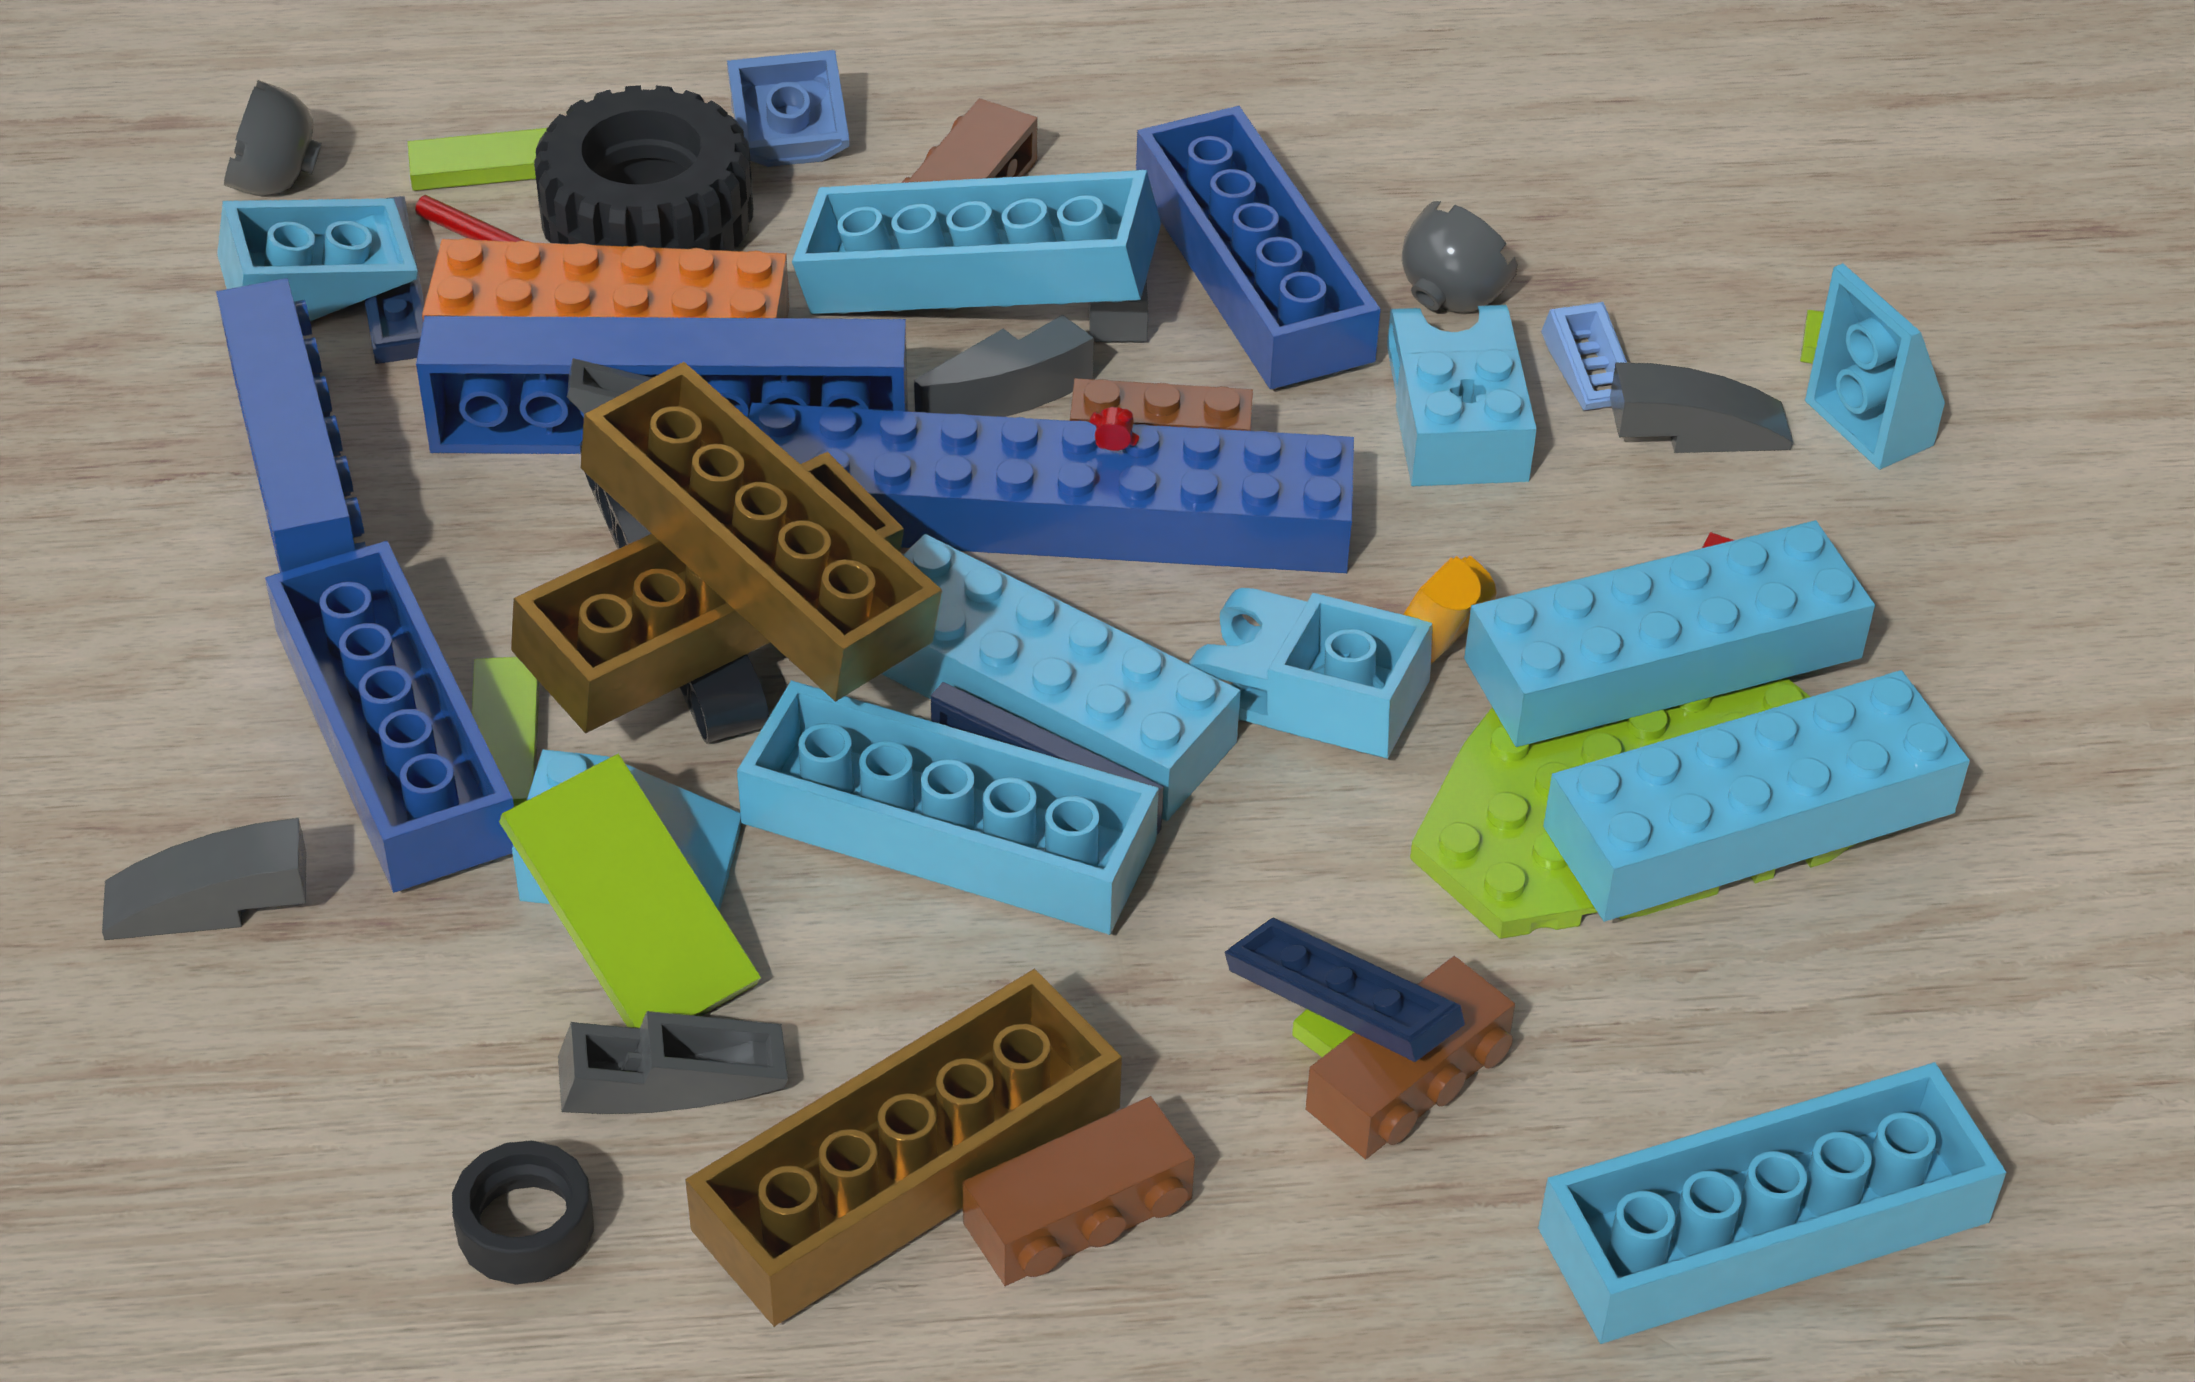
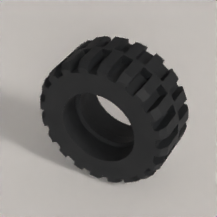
M641 85L626 86L625 91L612 93L611 90L599 92L589 102H585L582 99L571 105L566 112V116L559 114L551 122L538 142L535 150L536 158L534 159L542 230L545 239L550 243H585L602 246H646L649 248L673 249L701 248L705 250L734 251V246L738 247L749 231V223L753 219L754 208L748 140L744 137V131L731 115H728L721 106L712 100L705 103L704 99L697 93L685 90L683 94L676 93L672 87L656 85L655 90L641 89Z

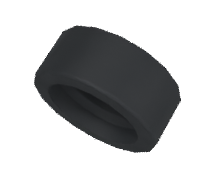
M529 1140L504 1143L483 1152L461 1172L452 1192V1215L458 1245L469 1265L489 1279L514 1285L547 1280L566 1271L585 1253L594 1232L589 1179L578 1160L555 1145ZM531 1187L553 1191L566 1201L564 1215L551 1227L534 1235L508 1237L492 1233L481 1224L482 1211L496 1197L514 1189Z

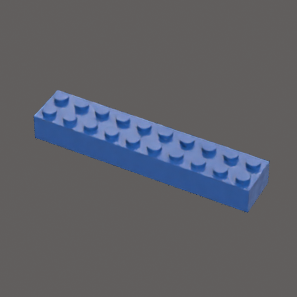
M780 403L751 404L749 420L799 464L828 451L904 528L901 548H911L924 534H927L959 551L1347 574L1352 527L1354 437L1134 424L1132 432L1139 435L1137 444L1135 446L1129 444L1125 449L1111 451L1101 449L1096 445V426L1087 421L803 406Z

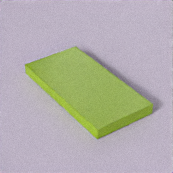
M619 753L502 813L499 823L627 1027L640 1028L647 1011L702 1016L758 984L761 979L759 973Z

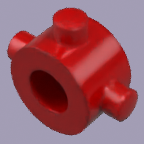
M1109 407L1100 413L1094 412L1089 419V423L1096 426V445L1101 449L1118 451L1125 449L1129 444L1135 446L1139 440V435L1132 432L1134 419L1132 412L1128 409Z

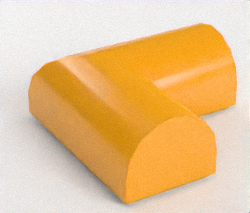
M1469 555L1467 558L1464 556L1462 559L1456 556L1454 559L1451 557L1419 588L1403 615L1432 623L1431 664L1468 629L1471 605L1495 600L1497 595L1495 582L1490 573L1472 556Z

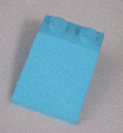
M394 198L222 202L217 256L227 289L288 278L293 300L305 299L309 318L312 321L417 279L418 270Z
M1842 263L1833 268L1805 402L1880 470L1934 446L1945 401L1922 333Z
M542 749L527 800L610 757ZM626 764L720 912L742 825L740 813ZM513 845L512 853L520 901L550 904Z

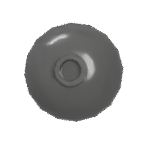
M260 80L257 81L235 139L237 143L234 150L236 156L235 159L231 157L229 159L224 186L244 193L268 196L280 194L291 188L301 171L312 175L322 143L312 140V116L308 107L296 95L278 86Z
M1433 201L1423 209L1405 235L1401 259L1404 272L1408 281L1413 286L1411 288L1413 296L1423 306L1431 310L1442 308L1449 312L1471 313L1478 310V306H1486L1506 289L1517 274L1518 264L1515 257L1507 264L1506 259L1500 253L1505 247L1506 242L1484 220L1457 205H1454L1448 213L1437 210L1441 201Z

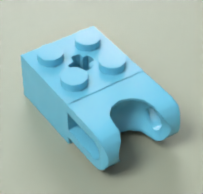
M1507 305L1478 306V322L1470 329L1459 332L1442 331L1428 324L1420 308L1390 310L1387 347L1396 392V411L1411 486L1529 482L1537 428Z
M1240 588L1229 596L1220 611L1219 618L1222 638L1227 645H1204L1195 652L1188 663L1217 679L1233 682L1229 685L1241 690L1239 720L1388 759L1430 681L1433 628L1432 623L1418 618L1317 593H1312L1307 602L1254 588ZM1242 614L1252 617L1260 626L1250 624Z

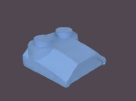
M835 50L727 60L732 112L734 119L744 131V137L748 140L750 161L767 167L822 162L850 146Z

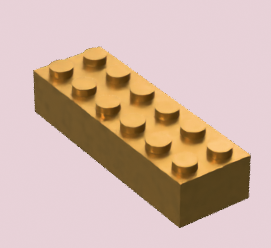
M685 362L668 369L584 414L580 468L835 702L933 642L942 589Z
M828 451L800 464L900 552L904 528ZM649 534L513 599L511 651L585 734L770 643L653 534Z
M1034 968L686 1178L691 1231L773 1327H775L963 1208V1181L1118 1110L1121 1097L1122 1056Z

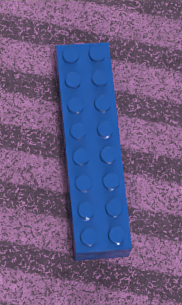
M424 316L416 361L430 453L580 454V442L583 439L584 413L567 398L572 358L651 378L685 362L748 419L752 403L908 411L906 319Z

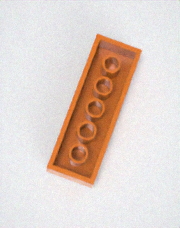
M469 238L442 239L422 318L423 321L424 316L788 318L790 305L787 253L720 251L701 248L673 249L649 248L646 246H602L585 243L555 244L533 243L530 241H485Z

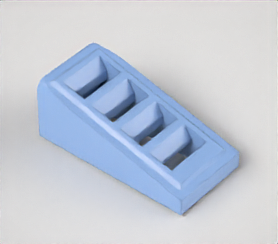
M1604 302L1550 309L1541 333L1550 354L1584 411L1612 406L1610 401L1611 389L1594 391L1592 387L1612 383L1615 362L1627 363ZM1587 338L1589 342L1576 344L1575 339ZM1596 353V355L1598 356L1593 358L1581 359L1580 355ZM1604 368L1607 373L1588 375L1586 370Z

